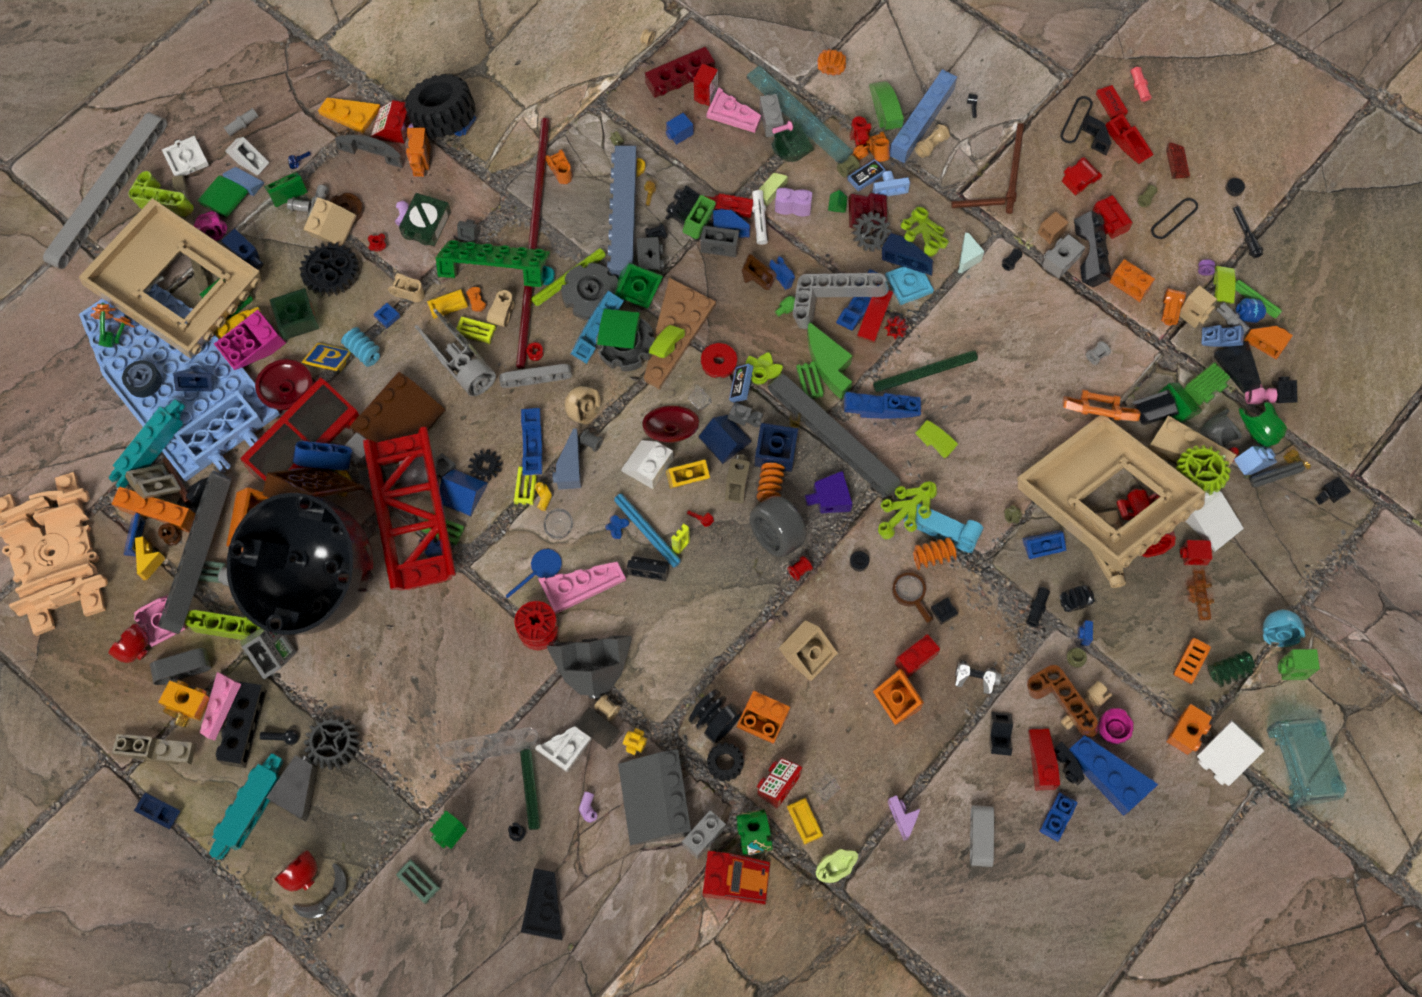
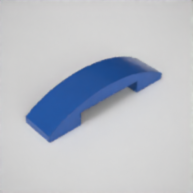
M869 269V271H868L867 273H877V272H875V271ZM853 297L848 307L844 308L836 323L853 331L863 319L871 297Z
M540 408L521 409L523 476L542 474L543 470Z

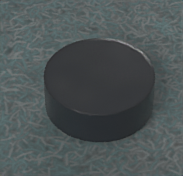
M1239 178L1230 179L1226 185V191L1231 196H1240L1245 189V183Z
M862 551L854 552L849 561L851 568L858 572L866 570L869 565L868 555Z

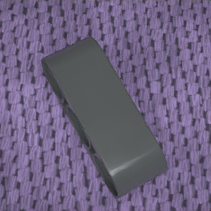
M206 648L190 650L150 663L154 685H164L169 680L174 682L207 672L211 669Z

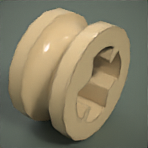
M646 28L642 32L640 42L650 46L654 40L655 32H649V29Z

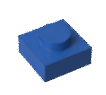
M388 303L373 314L386 328L390 327L400 318V314Z
M1085 620L1081 627L1078 628V638L1081 639V645L1089 646L1093 641V621Z

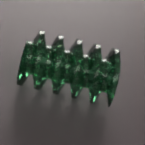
M1243 651L1241 654L1237 653L1227 659H1222L1220 662H1214L1213 665L1209 664L1207 668L1212 680L1222 688L1224 687V682L1230 685L1231 679L1237 682L1239 677L1245 679L1246 674L1252 676V669L1255 668V663L1251 654Z

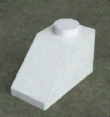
M244 137L235 139L225 150L239 165L256 175H259L269 163Z

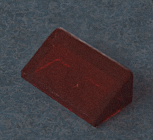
M1169 143L1166 152L1172 179L1190 178L1184 147L1175 143Z

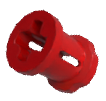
M801 556L800 560L793 566L787 567L789 574L796 581H799L800 577L807 571L813 570L811 563L804 556Z

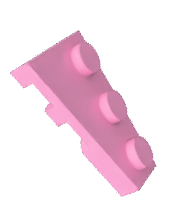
M718 87L708 109L707 118L755 133L761 121V115L748 106L740 104L736 101V98L731 95L728 96Z
M217 672L200 730L202 735L212 740H216L241 686L239 682Z

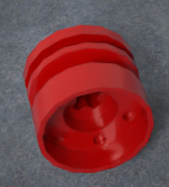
M531 601L521 606L516 612L514 619L515 629L524 646L531 650L539 651L547 649V646L555 643L559 635V625L551 606L541 601Z

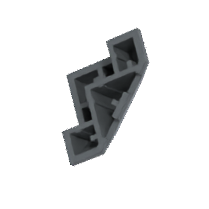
M614 635L599 640L597 638L582 639V642L565 641L549 645L547 648L564 681L580 695H589V698H599L602 693L608 692L622 675L632 637L629 635Z

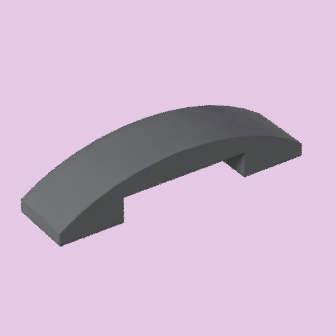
M342 135L335 138L339 150L355 154L357 149L384 156L386 164L400 168L404 166L401 155L390 145L378 139L362 135Z

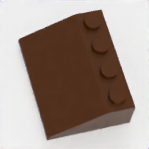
M398 372L351 424L350 428L354 435L357 432L365 439H370L377 443L418 434L421 427H427L429 430L446 410L414 381Z
M303 467L267 473L262 495L270 498L284 493H301L324 497L363 490L364 486L330 469Z

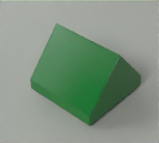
M840 190L830 194L828 211L846 213L847 196Z

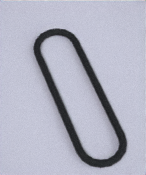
M1081 96L1076 100L1060 135L1063 142L1070 144L1078 139L1093 106V102L1089 97ZM1087 99L1090 102V106L1075 139L1072 141L1065 140L1063 134L1078 101Z
M1192 198L1182 200L1151 228L1152 235L1157 239H1164L1197 211L1198 203ZM1185 201L1195 203V209L1167 234L1161 237L1155 235L1154 228Z

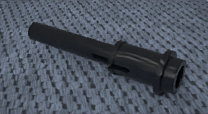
M1240 206L1234 207L1233 211L1245 235L1244 241L1250 251L1249 255L1253 258L1262 256L1263 247H1260L1256 235L1252 234Z

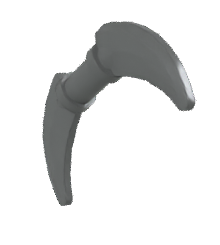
M336 863L332 865L335 872V880L330 893L317 905L310 907L294 905L293 909L300 916L308 919L323 917L326 915V910L336 898L344 896L347 884L346 876L342 868Z

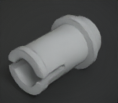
M295 197L288 199L287 209H290L292 212L298 210L309 213L311 201L296 200Z

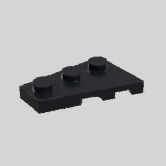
M1248 341L1244 342L1243 345L1232 346L1215 352L1214 358L1242 393L1260 388V377Z
M534 868L520 933L562 941L555 872Z

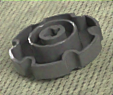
M588 263V267L583 268L581 265H578L566 274L565 283L567 284L562 285L561 288L562 300L566 308H573L574 316L589 320L607 291L615 295L618 280L615 275H608V268L600 264Z
M640 318L635 349L597 345V348L601 349L598 351L601 360L612 369H615L617 366L621 367L622 371H632L642 367V361L645 359L650 360L653 354L649 353V349L655 341V338L651 337L653 336L651 326L644 319Z

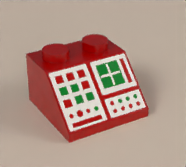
M392 100L379 108L371 134L372 138L405 144L407 128L411 124L405 108V102Z
M781 758L779 762L774 761L768 770L771 773L767 779L763 777L758 783L757 788L759 790L757 795L778 809L801 777L803 767L784 758Z

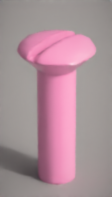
M788 121L786 125L773 128L772 132L775 134L787 129L792 131L793 125L791 121Z

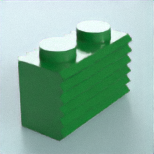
M444 811V814L441 815V818H438L433 828H430L433 834L431 838L443 849L446 846L452 849L467 829L457 818L448 811Z

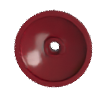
M283 359L268 364L260 371L256 378L255 390L260 401L267 407L276 410H288L313 385V380L309 370L303 364L294 360Z
M664 406L650 411L644 417L642 426L643 431L650 438L659 442L675 443L686 440L696 433L699 428V418L695 412L688 408Z

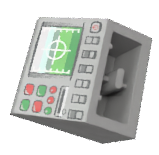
M262 628L240 641L242 648L263 679L281 669L297 653L285 635L271 633Z

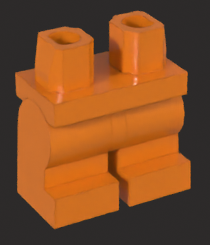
M407 128L409 148H406V154L410 167L413 170V176L424 177L425 170H429L431 149L425 128Z

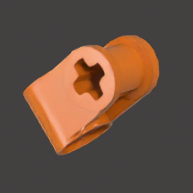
M884 132L869 136L866 146L869 145L868 151L871 152L875 160L883 162L890 159L889 140Z
M561 149L558 153L551 156H545L546 162L560 184L570 183L573 178L571 166L563 150Z

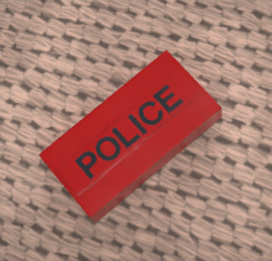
M1113 85L1097 90L1096 95L1111 120L1122 113L1124 116L1127 115L1128 110Z

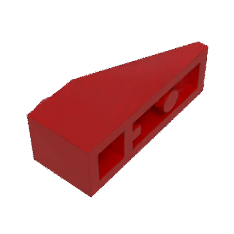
M1049 729L1028 730L1035 791L1056 790L1060 786V777Z

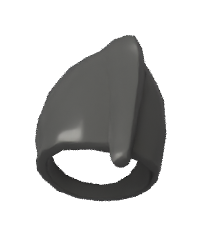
M1228 409L1210 418L1200 429L1201 435L1224 448L1229 442L1242 438L1238 428L1227 416L1230 412Z

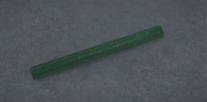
M975 350L875 381L873 388L875 392L887 390L977 361L978 355Z

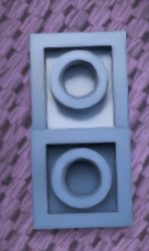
M1221 325L1202 328L1201 344L1213 347L1243 345L1244 328L1242 326L1222 328Z

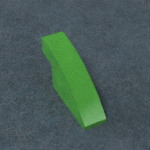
M887 81L870 83L869 88L879 127H885V130L903 127V114L891 85Z
M809 323L807 341L812 362H815L817 372L823 382L837 397L842 399L845 393L851 390L852 381L842 373L851 365L852 355L812 323Z

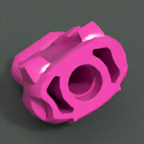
M215 211L199 215L193 225L214 241L222 239L227 232L226 223L220 219V215Z

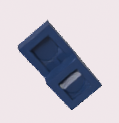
M147 793L143 794L134 809L138 814L169 830L181 812Z

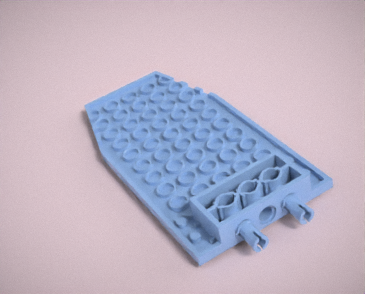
M154 284L151 290L146 293L182 319H185L193 310L157 284ZM104 299L99 300L79 314L102 375L143 427L160 406L165 408L174 399L181 401L186 406L180 414V419L183 421L182 427L162 450L185 481L192 478L211 463L215 464L220 473L226 472L222 465L229 470L231 465L225 460L223 455L244 440L252 447L259 440L254 433L280 415L276 409L267 407L260 401L255 390V383L243 368L234 370L214 345L219 340L215 334L210 341L204 343L200 353L190 359ZM97 304H109L110 308H115V311H109V314H113L115 318H120V316L127 317L131 320L130 324L135 326V328L125 325L119 339V344L114 343V348L98 346L100 319L91 317V314L96 312L92 310V307H96ZM113 318L105 320V331L113 332L114 336H116L121 323ZM139 360L153 363L162 378L161 386L157 392L145 398L132 395L122 382L123 371L132 362ZM201 367L212 373L213 392L175 391L174 372Z

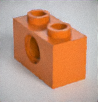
M1190 704L1183 711L1166 742L1187 755L1192 751L1196 752L1202 743L1199 740L1202 734L1206 735L1212 726L1209 724L1212 717ZM1187 727L1193 728L1195 735L1190 734L1187 731Z

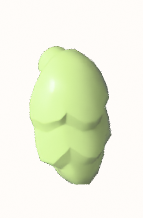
M838 849L832 854L824 856L816 867V877L826 883L839 881L851 873L853 866L858 860V854L853 850Z

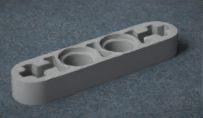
M559 364L505 372L499 375L501 387L512 388L566 380L572 377L570 365Z

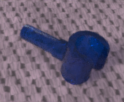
M308 151L297 157L290 155L288 157L290 169L298 168V161L310 156V152Z

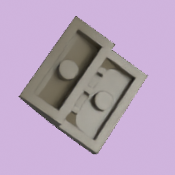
M163 464L127 471L125 475L132 488L144 499L181 490L174 475H169Z

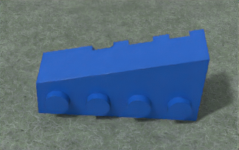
M1085 735L1069 749L1077 759L1084 775L1123 816L1159 785Z

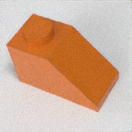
M1271 326L1251 329L1244 341H1248L1250 345L1277 360L1293 335L1283 328Z

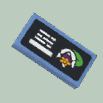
M874 159L849 175L847 180L859 192L882 177L886 170Z
M746 364L736 367L729 398L731 402L747 400L753 372L752 365Z

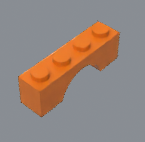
M122 487L118 488L111 503L120 511L132 515L139 513V515L165 524L170 523L176 529L190 532L196 515L189 508L154 497L144 499L137 492Z

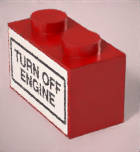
M702 64L693 79L694 101L710 106L718 89V69Z

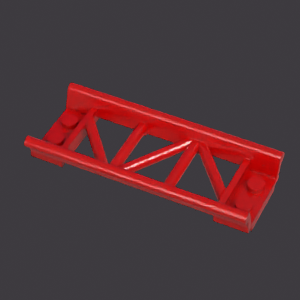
M421 427L418 434L376 443L370 439L363 440L390 590H412L451 580L452 576L456 575L427 427ZM423 456L428 482L389 491L414 459ZM403 461L384 484L381 465ZM426 490L430 491L434 514L393 498ZM388 505L428 521L392 528ZM432 528L406 561L399 565L394 537ZM438 534L442 555L416 561Z

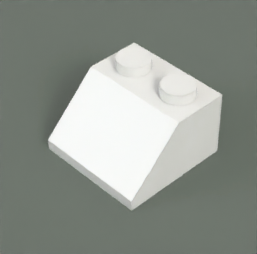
M642 440L621 471L654 489L674 460L673 451L659 442Z

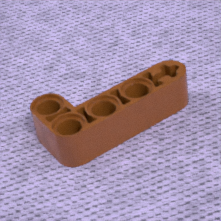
M1050 665L1028 679V693L1032 698L1041 699L1052 692L1081 735L1091 738L1097 734V718L1059 666ZM1056 674L1059 678L1052 680L1049 676ZM1036 684L1042 686L1039 690L1032 689V686ZM1064 690L1070 692L1067 696H1063L1060 693ZM1075 706L1082 708L1080 712H1074L1071 709Z

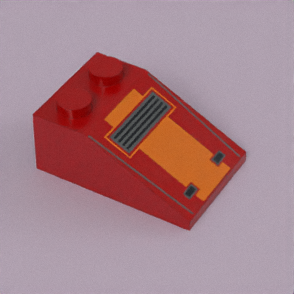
M708 851L703 897L765 905L770 862L730 853Z

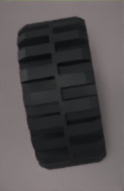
M452 74L434 75L432 78H426L423 82L417 83L415 88L409 91L405 102V108L413 127L425 128L427 136L435 139L436 137L445 138L447 135L452 136L457 131L460 132L464 126L467 127L476 111L475 102L467 83L462 78Z

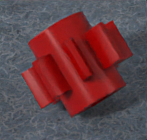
M898 315L894 320L890 317L887 320L889 324L884 327L888 331L887 336L891 335L895 340L899 335L903 337L906 334L905 330L909 328L905 323L906 319H901Z

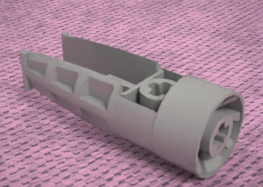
M434 309V313L465 349L461 351L455 343H449L446 351L453 358V360L449 361L418 325L415 326V329L420 332L436 357L469 396L473 397L483 394L493 385L496 379L495 372L468 340L437 309ZM474 354H475V356L477 357V359L472 360L471 358H472V357L474 356Z

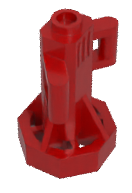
M1134 489L1127 495V500H1118L1116 503L1122 519L1130 521L1161 496L1157 493L1148 496L1146 490ZM1174 531L1166 533L1157 544H1152L1147 548L1142 556L1148 558L1161 555L1174 547L1176 539Z

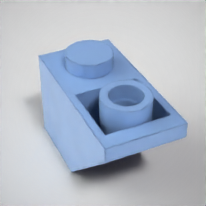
M1252 446L1234 459L1244 475L1255 474L1277 463L1273 450L1264 446Z

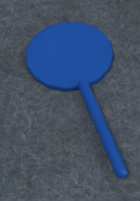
M550 549L538 551L531 561L533 573L506 594V598H509L535 575L540 578H550L557 575L562 566L559 554Z

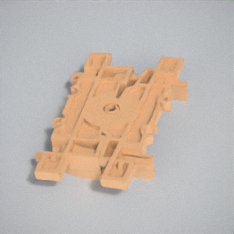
M74 472L55 478L57 491L30 495L29 501L17 507L11 494L0 498V537L7 544V546L3 547L2 552L7 557H10L15 574L12 580L16 583L22 581V585L15 589L16 593L19 594L20 600L9 604V606L20 617L28 615L33 634L36 636L55 629L50 611L60 606L81 600L83 614L86 617L106 611L102 590L99 588L107 586L108 581L102 574L98 575L97 567L92 564L99 561V555L93 552L89 535L92 528L89 525L83 526L84 521L89 520V518L85 515L82 504L90 500V495L83 488L79 489L77 475ZM58 502V508H52L51 504ZM31 517L41 526H45L46 535L43 534L40 528L34 526ZM55 550L54 555L49 556V552Z

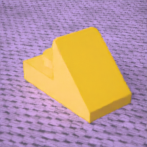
M144 537L135 538L137 574L143 580H148L163 563L165 557L160 552L152 553L151 543Z

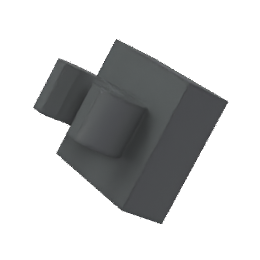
M467 219L466 222H458V239L475 243L477 240V225L474 224V220Z

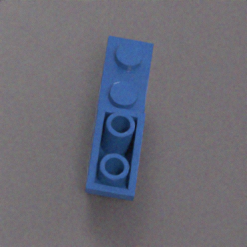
M846 392L844 395V412L860 414L862 418L895 419L916 417L921 415L920 397L884 393L883 396Z

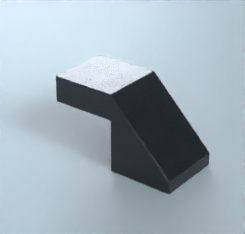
M1089 115L1085 120L1082 130L1095 137L1091 148L1106 156L1112 142L1105 123Z
M991 712L989 739L991 754L1012 755V714Z

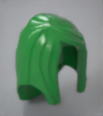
M1270 402L1264 403L1266 411L1257 417L1251 416L1245 408H1239V413L1246 429L1258 444L1270 447L1278 444L1285 436L1287 426L1279 418Z

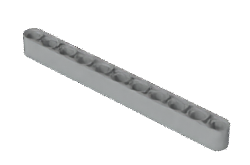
M151 112L144 115L46 249L43 255L44 262L59 269H64L165 131L167 126L165 118Z

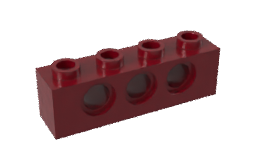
M705 46L645 72V84L654 98L663 96L688 83H693V79L702 64L715 68V60Z

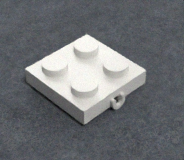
M195 136L183 141L177 140L174 145L162 149L174 176H186L209 166Z

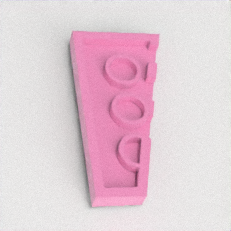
M618 562L594 566L592 569L576 570L573 573L564 575L562 573L555 575V577H544L538 580L553 611L557 614L626 581V578Z

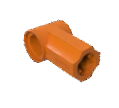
M1167 288L1163 300L1165 305L1161 319L1165 325H1177L1180 311L1186 298V292Z

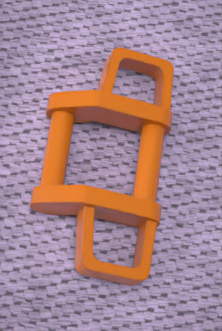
M1082 389L1080 400L1064 396L1062 405L1066 409L1081 412V414L1085 415L1090 413L1112 417L1113 420L1139 421L1141 415L1139 409L1120 407V396L1114 395L1113 397L1091 393ZM1088 400L1112 404V410L1089 406Z

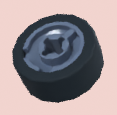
M139 360L132 362L123 371L122 382L132 395L145 398L157 392L161 386L162 378L153 363Z

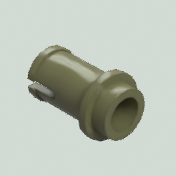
M1148 185L1144 193L1138 197V204L1141 207L1150 206L1152 198L1158 192L1157 188L1154 185Z

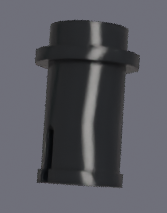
M1014 248L1009 256L1002 260V267L1006 271L1013 270L1015 264L1022 258L1023 253L1019 249Z
M512 823L513 826L511 827L510 825L508 828L509 836L513 841H521L525 837V829L518 823Z

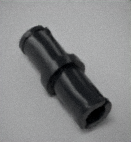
M1038 588L1035 600L1030 605L1031 611L1026 624L1031 627L1039 626L1042 613L1046 611L1047 607L1045 605L1050 595V590L1047 588Z

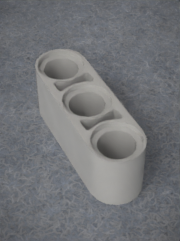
M972 805L970 814V865L992 867L994 861V807Z

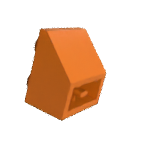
M753 690L736 727L774 744L788 718L790 707Z

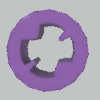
M1207 259L1198 263V273L1200 275L1210 276L1215 273L1214 261Z

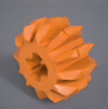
M836 49L823 50L818 56V70L823 74L835 76L836 74L841 75L844 72L846 56L841 51L838 52Z

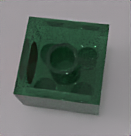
M305 288L269 299L278 329L284 340L320 329L310 297Z

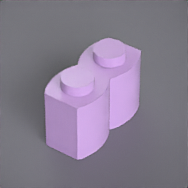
M789 188L777 189L775 212L783 215L793 213L797 216H809L812 192L808 190L794 191Z

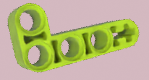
M148 171L138 175L128 193L129 197L141 209L153 198L178 216H188L194 210L193 204L183 193L160 189V183Z
M199 610L189 611L185 619V624L196 633L243 640L251 635L250 631L252 628L257 627V630L260 629V627L253 624L246 617ZM219 621L218 625L212 628L213 623ZM238 624V627L231 631L232 626Z

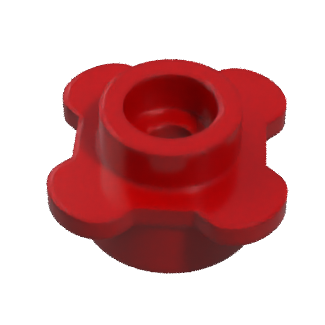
M370 235L368 237L370 243L368 246L369 250L379 252L385 249V235Z

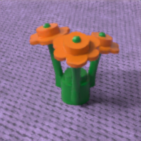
M101 303L97 304L96 307H92V310L96 312L91 314V317L100 319L98 346L114 348V343L119 344V339L125 325L135 328L134 325L130 324L131 320L127 317L120 316V318H115L113 314H109V311H115V308H110L109 304ZM113 318L121 323L116 336H114L113 332L105 331V320Z

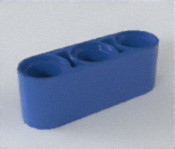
M299 441L295 446L293 462L303 467L347 470L350 465L352 449L344 445Z

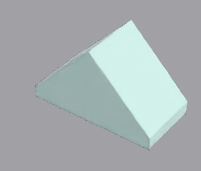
M965 233L958 273H963L981 262L985 252L969 233Z

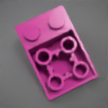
M256 310L214 343L234 370L270 356L286 344L259 310Z

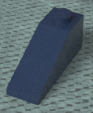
M890 233L882 247V260L932 276L933 260L903 236Z

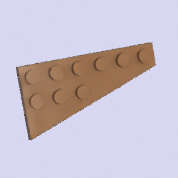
M671 278L668 281L654 338L656 339L669 325L684 329L685 336L675 343V350L667 357L659 358L653 355L648 360L644 381L658 389H661L716 306V301Z

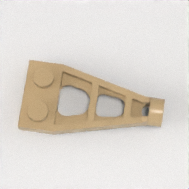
M1117 510L1097 513L1100 518L1116 531L1122 527ZM1091 550L1109 581L1110 587L1119 588L1124 586L1126 581L1123 568L1117 572Z

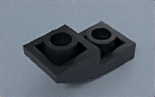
M1061 741L1054 749L1056 759L1060 763L1067 765L1062 771L1065 774V778L1070 783H1075L1078 786L1085 779L1082 769L1075 756Z

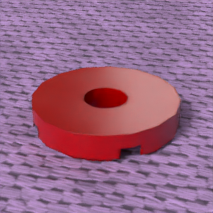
M711 344L705 348L701 355L703 371L712 378L728 377L735 371L737 366L736 352L727 344ZM716 358H722L724 362L722 364H716L714 360Z

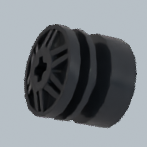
M717 689L711 691L698 702L688 719L691 724L697 723L696 728L698 730L707 725L704 736L713 744L722 740L742 715V711L733 703L723 707L727 698L725 696L720 697L721 692Z

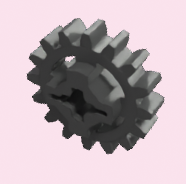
M869 212L868 217L866 214H862V219H856L858 224L852 225L856 230L851 232V234L856 235L853 241H858L857 247L863 246L864 251H867L869 248L870 252H874L875 248L881 250L880 245H884L885 239L889 237L887 233L891 232V230L887 229L890 223H884L885 217L879 218V213L873 215V212ZM871 220H875L879 224L874 225ZM870 229H875L872 235H867L871 231ZM869 239L872 244H867L863 240Z

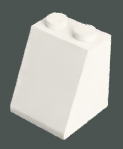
M1231 719L1197 755L1199 758L1197 762L1205 770L1210 768L1215 773L1213 777L1221 785L1226 783L1230 786L1264 752V748Z

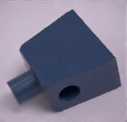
M235 228L221 240L226 249L257 270L263 267L264 263L259 260L260 257L257 249Z

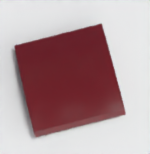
M869 193L868 196L850 194L848 197L849 228H854L852 225L858 224L856 219H862V214H866L868 217L869 212H873V215L879 213V218L885 217L884 223H887L886 195ZM871 220L874 225L879 224L877 221Z

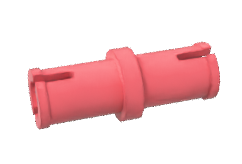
M1135 67L1130 71L1135 82L1134 88L1138 91L1141 102L1149 101L1152 96L1147 87L1148 81L1144 78L1141 67Z

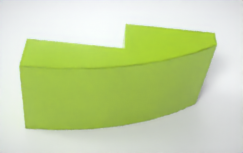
M1215 266L1213 284L1216 285L1214 296L1217 298L1216 302L1233 304L1236 285L1234 268Z
M672 325L667 326L655 339L649 349V353L659 358L667 357L675 350V343L685 336V330Z
M928 420L915 432L927 447L932 445L943 458L948 457L958 445L945 431Z

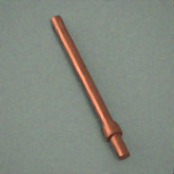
M1023 123L1017 124L1009 189L1005 198L1007 202L1005 212L1007 214L1013 212V205L1016 202L1017 193L1015 190L1024 130Z

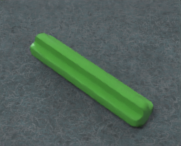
M1237 280L1235 282V290L1246 298L1261 300L1266 307V313L1276 319L1281 314L1282 310L1243 281Z

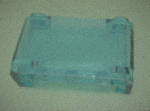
M1319 718L1276 721L1266 729L1269 739H1277L1275 746H1280L1292 783L1289 789L1294 790L1293 797L1288 798L1291 809L1340 800L1344 797L1346 785L1341 780L1326 735V725Z

